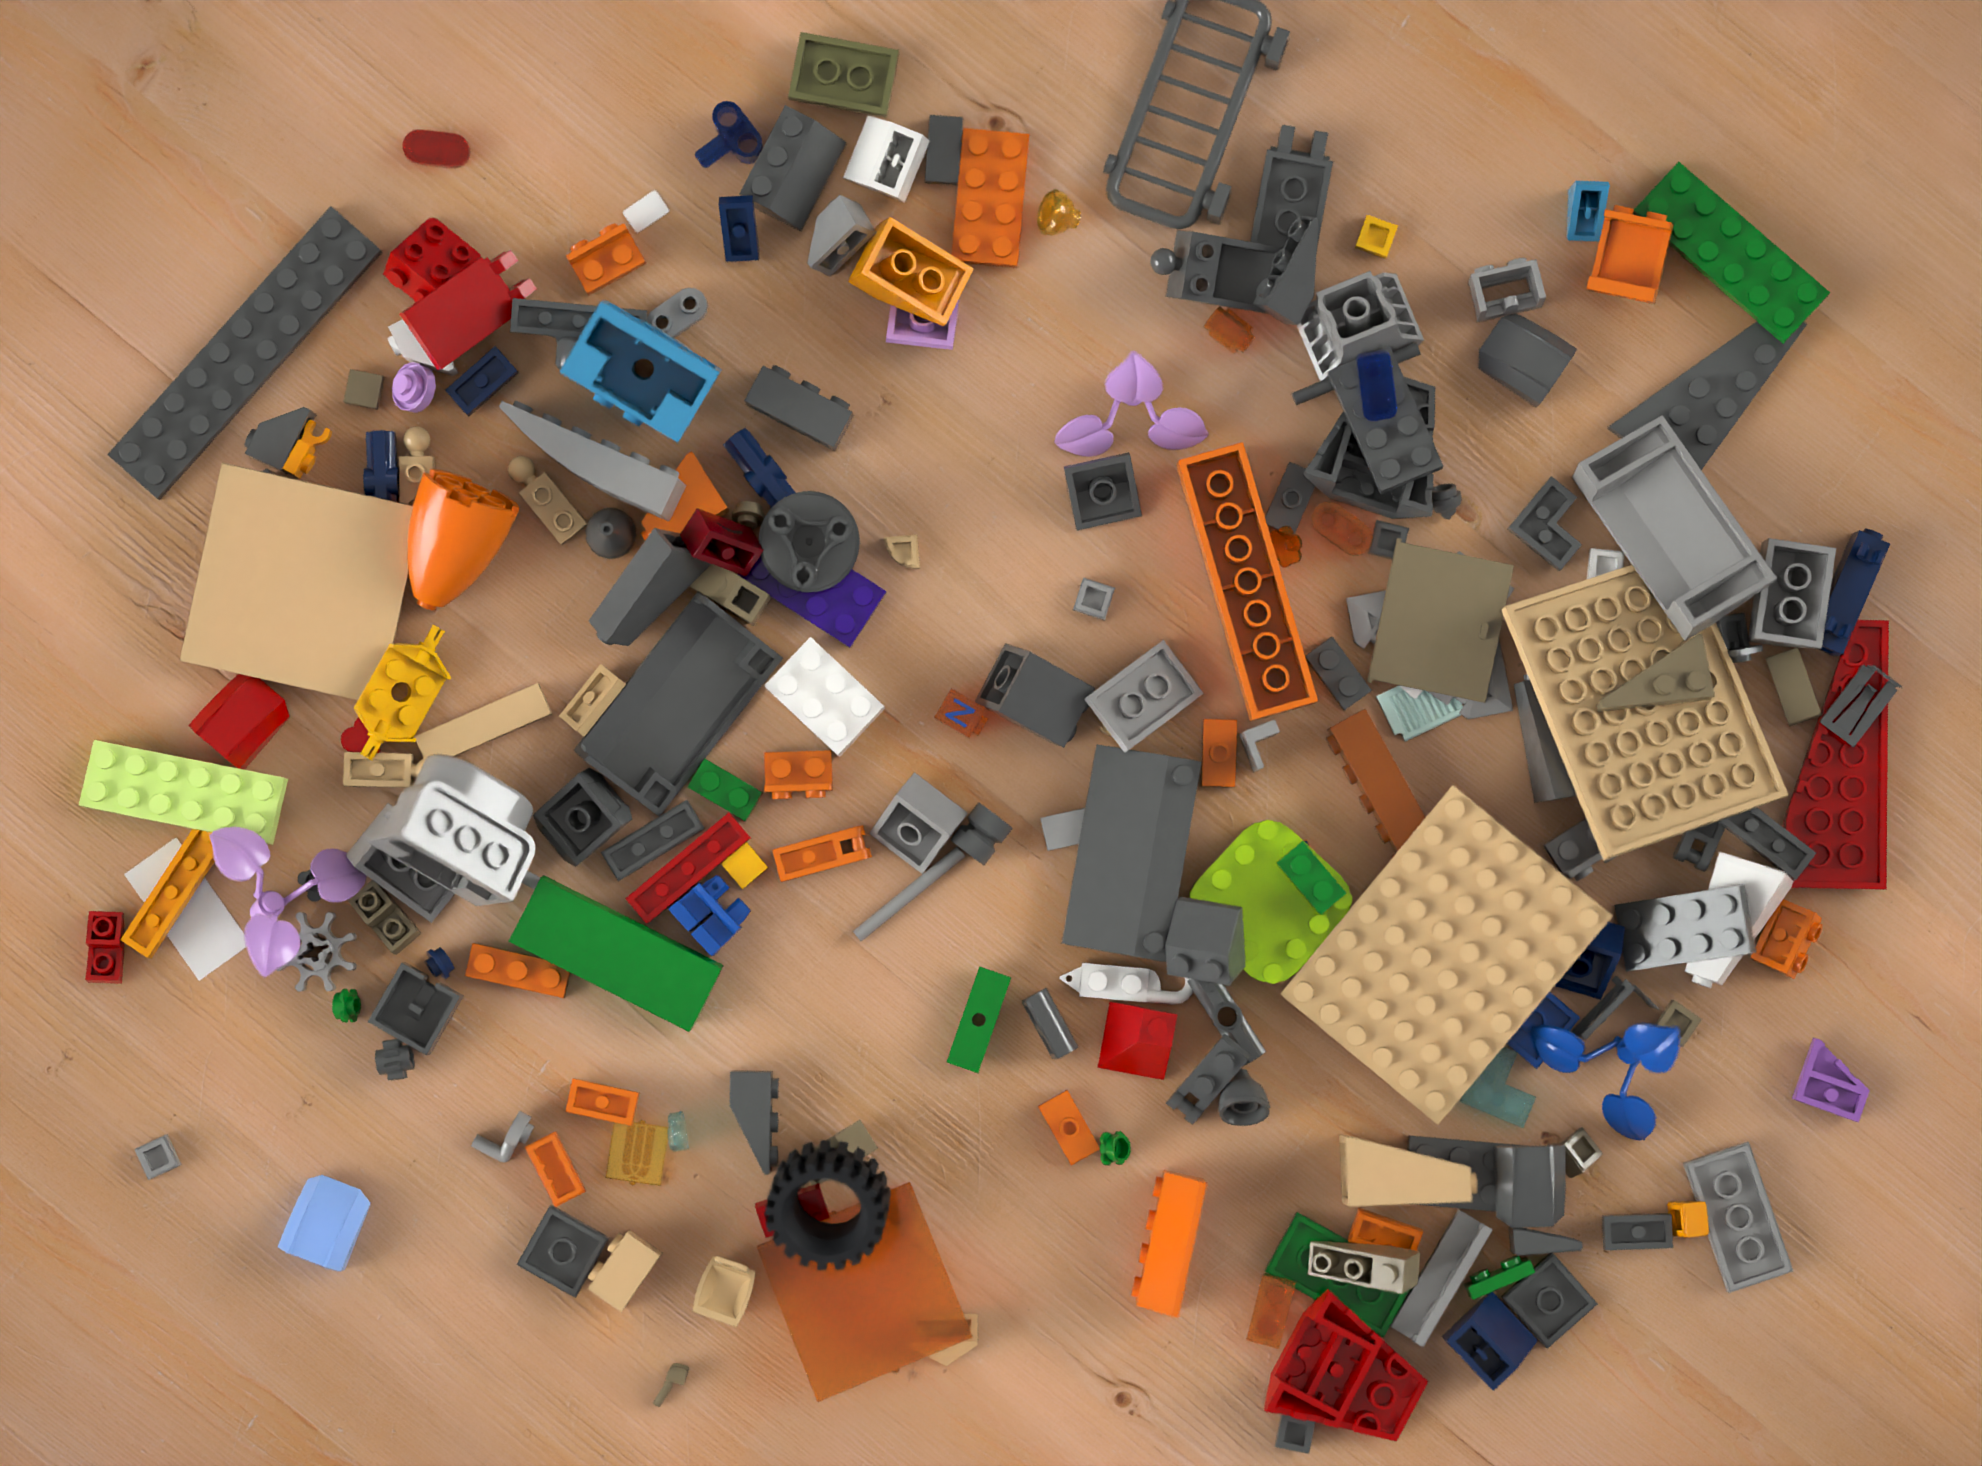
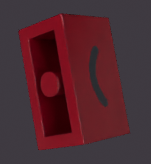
M699 508L695 510L680 533L693 558L743 576L748 575L764 551L750 527Z

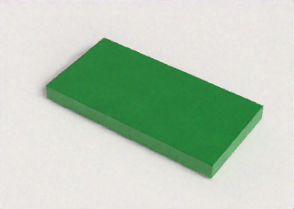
M1296 1211L1264 1271L1315 1300L1327 1289L1330 1290L1368 1327L1384 1338L1410 1290L1400 1294L1308 1275L1311 1241L1350 1242Z

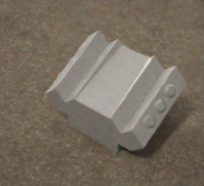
M1368 271L1317 292V300L1310 302L1299 325H1297L1320 381L1329 378L1327 375L1329 370L1389 345L1393 352L1414 342L1419 346L1424 341L1397 274L1383 272L1373 276L1371 271Z

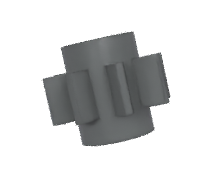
M399 1039L382 1041L383 1049L375 1051V1062L379 1075L387 1074L388 1081L407 1078L406 1071L413 1070L415 1067L412 1047L403 1045Z

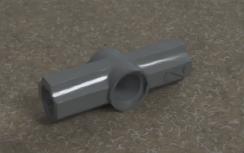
M1195 979L1187 981L1221 1036L1226 1034L1251 1054L1243 1066L1251 1063L1266 1052L1242 1014L1241 1009L1223 984ZM1223 1007H1231L1236 1014L1235 1021L1229 1026L1221 1025L1217 1019V1014Z

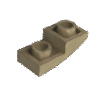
M1797 647L1767 657L1766 661L1789 726L1822 716L1799 648Z
M373 880L348 901L367 926L375 931L391 953L395 955L400 953L421 934L419 929L391 896Z

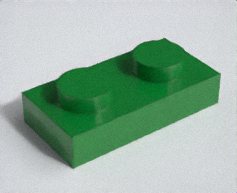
M705 758L688 785L689 789L744 821H747L763 792Z
M1303 841L1276 862L1319 915L1346 894L1345 890Z
M1516 1255L1500 1262L1502 1268L1489 1272L1487 1268L1473 1273L1469 1276L1471 1281L1464 1284L1469 1297L1474 1300L1536 1273L1531 1261L1526 1257L1520 1259V1256Z

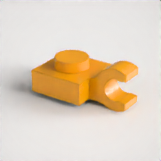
M309 420L306 423L301 440H297L282 468L300 479L303 473L308 474L316 461V456H314L315 447L327 443L332 435V431L325 428L321 436L315 437L313 429L317 423L313 420Z

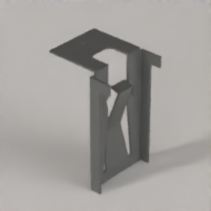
M1861 665L1857 673L1819 722L1854 747L1898 691L1896 687L1902 688V686L1876 666ZM1874 672H1878L1888 679V682L1869 705L1852 735H1849L1868 702L1878 690L1870 684L1866 685L1854 703L1834 723L1832 721L1857 696Z
M1615 976L1612 979L1616 984L1614 988L1571 1032L1586 1040L1633 991L1649 1007L1657 1010L1659 1008L1636 985H1632L1627 979L1622 982Z

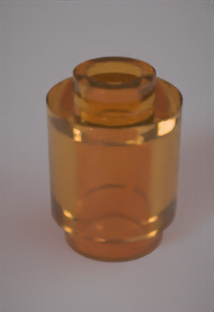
M1219 306L1204 325V328L1209 331L1208 335L1233 354L1238 350L1244 353L1255 339V336L1251 334L1254 327L1229 308L1225 310Z

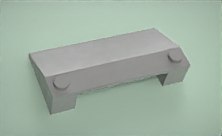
M1663 415L1579 462L1572 479L1684 641L1713 625L1776 581L1777 577Z

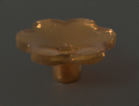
M1282 526L1279 530L1272 531L1270 537L1279 565L1286 568L1291 566L1292 563L1300 562L1302 558L1300 549L1303 545L1300 536L1294 534L1290 526Z

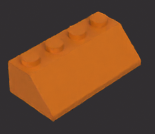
M1167 1170L1163 1171L1162 1177L1156 1176L1152 1196L1158 1197L1156 1209H1149L1145 1226L1146 1230H1151L1148 1244L1142 1243L1138 1263L1144 1264L1141 1277L1135 1276L1131 1296L1137 1297V1306L1179 1318L1207 1182L1203 1178Z

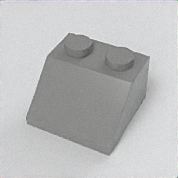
M914 772L895 795L869 834L923 874L968 813Z

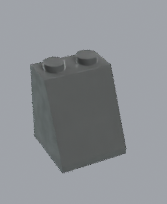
M1005 643L974 703L1050 743L1064 748L1066 743L1074 737L1077 730L1076 724L1082 713L1090 707L1084 699L1093 693L1095 688L1036 654Z

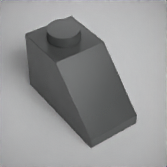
M302 407L259 423L257 429H252L246 438L245 447H247L245 454L288 474L282 468L297 440H301L306 423L309 420H314L316 414L310 409Z

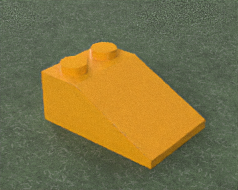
M887 218L875 227L876 233L869 239L848 282L877 300L945 326L974 268L895 219Z

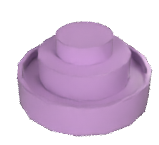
M413 362L405 364L398 370L393 381L392 397L395 404L401 410L417 413L423 411L430 404L436 388L432 370L426 365Z

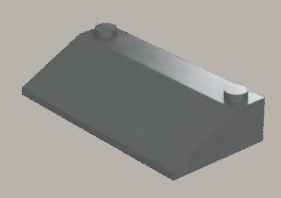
M697 592L629 678L626 686L575 747L574 751L588 764L656 815L660 816L782 661L783 657L710 599Z
M1096 744L1061 944L1166 962L1165 945L1179 895L1201 768L1200 761L1136 750H1128L1124 753L1121 748Z

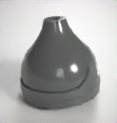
M613 507L604 508L595 513L588 521L585 531L586 541L590 549L598 556L607 559L620 558L627 554L634 546L637 536L636 526L631 517L624 511Z
M1240 1069L1223 1088L1219 1099L1218 1112L1220 1118L1227 1124L1249 1126L1262 1122L1269 1116L1270 1103L1261 1084L1252 1079L1247 1070Z

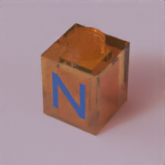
M952 688L934 717L935 720L968 739L971 738L973 733L979 736L988 721V718L983 716L986 708Z

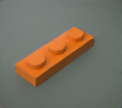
M472 943L465 976L565 998L570 972L539 957Z

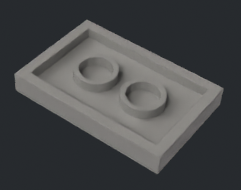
M1162 640L1084 700L1125 753L1204 693L1166 642Z

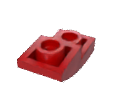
M89 911L86 945L89 949L85 978L88 983L122 984L124 942L120 939L124 935L123 912Z

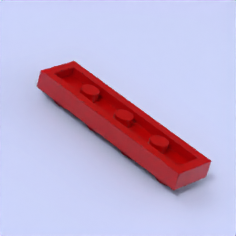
M728 812L625 899L642 920L649 924L750 840L751 837L732 814Z

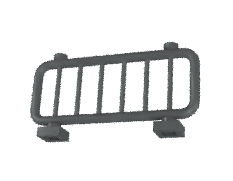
M1167 0L1162 13V19L1167 20V24L1117 156L1109 154L1103 173L1109 174L1106 193L1113 206L1127 213L1173 229L1188 228L1196 223L1204 208L1208 210L1207 220L1220 225L1231 196L1232 186L1219 182L1216 191L1210 189L1261 54L1266 55L1265 66L1278 71L1289 42L1290 31L1277 27L1274 37L1269 35L1272 24L1271 13L1266 5L1259 0H1220L1251 11L1258 16L1259 23L1254 37L1185 13L1189 0ZM1182 19L1250 42L1251 45L1243 66L1239 67L1174 44L1173 42ZM1170 50L1239 73L1231 98L1163 75L1162 72ZM1159 80L1227 104L1228 106L1219 129L1150 105ZM1147 111L1216 135L1208 159L1205 160L1138 136ZM1138 142L1205 166L1196 191L1127 167L1135 143ZM1124 173L1193 197L1189 210L1183 216H1175L1123 197L1120 194L1119 186Z

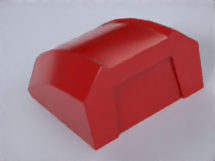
M238 674L200 711L188 726L227 761L237 768L245 770L285 724L290 715L285 700L260 678Z

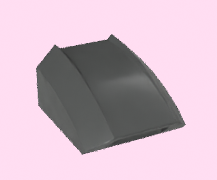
M1518 314L1501 317L1479 349V369L1537 408L1576 353L1577 348L1538 324Z
M591 768L578 773L533 814L540 832L564 861L575 867L632 820L629 806L623 802L604 779V776Z
M1561 1143L1547 1144V1146L1517 1147L1494 1145L1496 1217L1511 1228L1553 1227L1564 1216L1565 1145Z

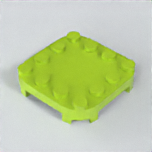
M1272 820L1253 823L1243 830L1195 881L1189 891V898L1242 907L1245 967L1243 970L1257 981L1276 984L1286 981L1296 974L1350 910L1352 895L1349 886L1342 876L1306 844L1346 892L1336 903L1319 915L1276 864L1303 840L1284 824Z

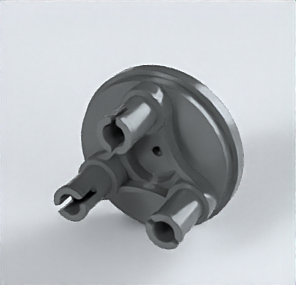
M802 491L791 494L778 501L769 510L762 522L759 532V543L764 551L761 554V558L768 572L779 583L790 589L801 592L826 590L842 581L849 574L857 560L860 536L856 521L850 511L840 501L830 495L815 491Z

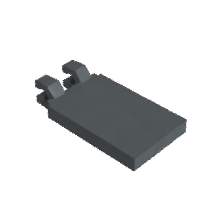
M1282 125L1278 146H1271L1270 150L1267 149L1250 242L1283 248L1289 238L1288 231L1293 222L1299 219L1300 216H1309L1318 219V247L1333 161H1329L1330 157L1324 156L1328 137L1327 132L1315 131L1313 133L1310 153L1291 150L1295 127Z

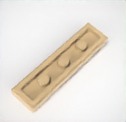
M536 683L414 737L423 758L434 754L455 757L550 716L552 712L539 683Z

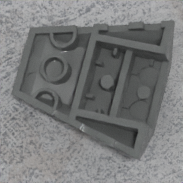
M1404 377L1433 441V430L1435 428V387ZM1343 411L1303 475L1328 498L1392 519L1431 517L1433 514L1432 489L1434 474H1429L1380 495Z

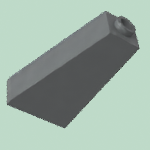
M654 528L589 619L590 624L597 631V637L607 645L629 646L711 564L693 558L680 533Z
M1528 674L1523 675L1524 681L1514 684L1534 803L1577 796Z

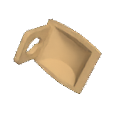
M713 1256L699 1282L692 1312L737 1327L749 1303L756 1271L742 1264L719 1256Z

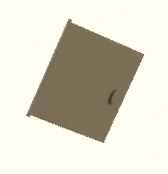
M1397 538L1367 682L1372 683V680L1485 703L1504 616L1502 609L1506 606L1514 565L1401 542L1402 539Z

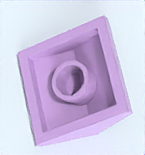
M959 300L945 326L891 305L886 343L953 350Z

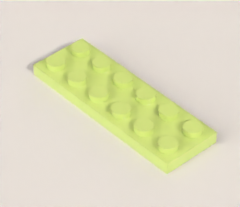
M94 740L79 806L211 833L225 827L245 828L261 836L266 844L273 845L288 779Z

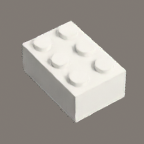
M811 637L764 685L839 757L885 709L882 703Z

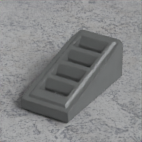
M1509 1226L1510 1252L1515 1255L1572 1252L1583 1249V1243L1575 1238L1527 1228H1511Z

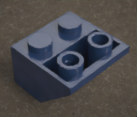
M1493 1292L1484 1295L1441 1336L1492 1391L1500 1386L1521 1365L1538 1341Z

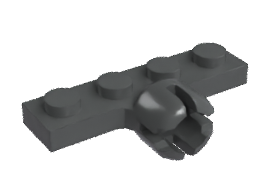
M513 298L510 333L543 335L555 338L557 342L555 364L561 370L598 306ZM621 308L636 318L647 321V310Z

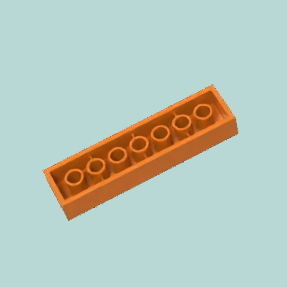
M1237 443L1178 460L1176 464L1250 722L1315 704L1318 702L1244 443Z

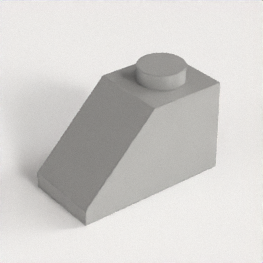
M839 195L817 216L808 258L810 268L832 276L876 233L859 203Z

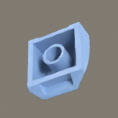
M324 1175L309 1178L291 1213L278 1248L288 1254L300 1257L327 1269L341 1272L346 1269L371 1203L358 1188Z

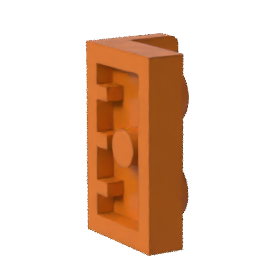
M613 223L603 228L599 232L600 236L590 242L585 239L576 243L570 248L571 253L566 255L588 296L647 264L624 223L619 226L617 223Z
M831 750L764 752V792L772 793V799H792V792H805L806 798H825L826 791H833Z
M1783 899L1767 921L1756 944V952L1752 953L1750 958L1753 961L1784 973L1787 977L1795 979L1797 973H1802L1807 965L1809 956L1806 953L1811 942L1815 943L1822 932L1823 925L1820 924L1822 918L1811 910Z

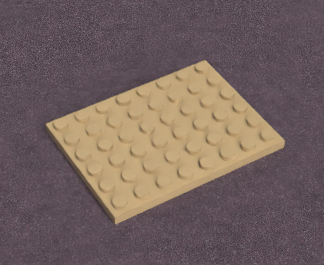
M1633 565L1507 605L1502 609L1508 628L1604 861L1783 799L1789 795L1733 661L1729 657L1728 649L1717 623L1698 633L1703 635L1715 695L1711 700L1598 712L1597 705L1601 699L1691 639L1689 638L1684 641Z
M1452 785L1280 994L1438 1125L1613 915Z

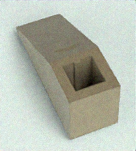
M713 564L689 586L752 626H755L771 600V596L730 570Z
M1311 1241L1308 1275L1403 1294L1418 1285L1420 1251L1390 1245Z

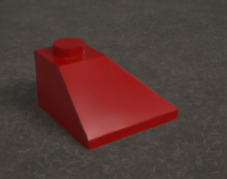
M1109 1001L1097 1068L1164 1080L1178 1014Z

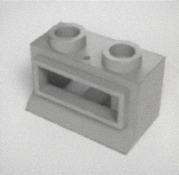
M1518 258L1509 261L1507 266L1495 269L1493 265L1477 268L1470 275L1468 281L1477 322L1542 308L1546 299L1536 259L1527 261L1526 258ZM1527 279L1530 292L1485 302L1482 288Z

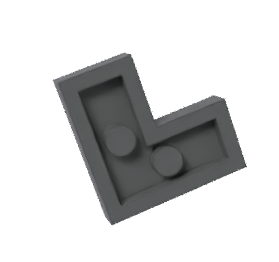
M1551 476L1507 529L1555 569L1560 571L1582 545L1557 524L1558 520L1577 497Z

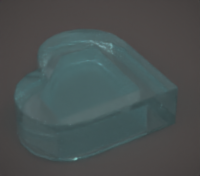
M683 1111L671 1112L668 1115V1141L670 1149L673 1152L688 1150L689 1143Z

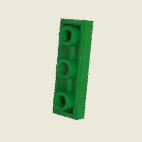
M979 966L947 1063L979 1073L1011 977ZM977 1013L985 1016L986 1021L982 1026H976L972 1021L973 1016Z

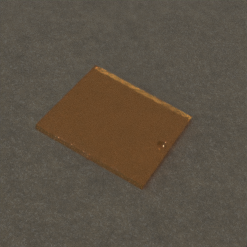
M911 1182L890 1190V1206L882 1238L879 1244H875L874 1251L868 1257L863 1253L861 1262L854 1266L848 1259L845 1269L835 1271L834 1263H828L826 1271L817 1270L818 1262L810 1261L808 1267L799 1264L801 1256L795 1254L791 1259L784 1254L785 1243L777 1247L773 1240H769L756 1246L818 1403L890 1372L898 1373L899 1368L973 1338ZM858 1203L839 1212L831 1211L830 1218L821 1222L842 1223L848 1221L860 1212L861 1205Z

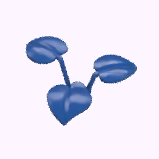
M1647 1023L1634 1024L1627 1029L1623 1038L1616 1036L1613 1041L1589 1054H1583L1585 1050L1584 1042L1577 1035L1566 1029L1548 1025L1532 1027V1038L1541 1059L1552 1069L1563 1073L1575 1072L1580 1066V1061L1587 1062L1617 1047L1619 1059L1624 1063L1630 1064V1067L1620 1089V1096L1607 1094L1602 1102L1603 1115L1615 1131L1627 1138L1640 1141L1645 1140L1652 1133L1656 1125L1654 1110L1642 1098L1627 1096V1089L1640 1062L1645 1069L1653 1073H1664L1671 1069L1679 1053V1027H1662Z

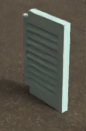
M1396 686L1376 696L1394 736L1401 733L1405 742L1461 716L1459 712L1463 708L1462 703L1454 697L1446 705L1425 690L1414 699L1400 686Z

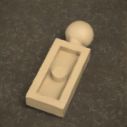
M419 426L409 428L404 434L403 442L410 451V456H399V502L408 505L414 504L423 473L429 474L430 469H435V457L424 456V451L430 445V435L424 428Z
M518 456L511 460L508 466L509 476L514 481L526 485L519 494L561 545L587 526L586 521L546 472L536 477L534 475L535 466L533 462L525 456Z
M344 752L343 786L407 788L413 785V777L417 778L426 758L420 760L418 764H413L414 754L376 753L373 761L362 756L361 752Z

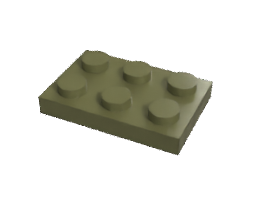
M800 32L788 98L789 100L887 118L899 50Z

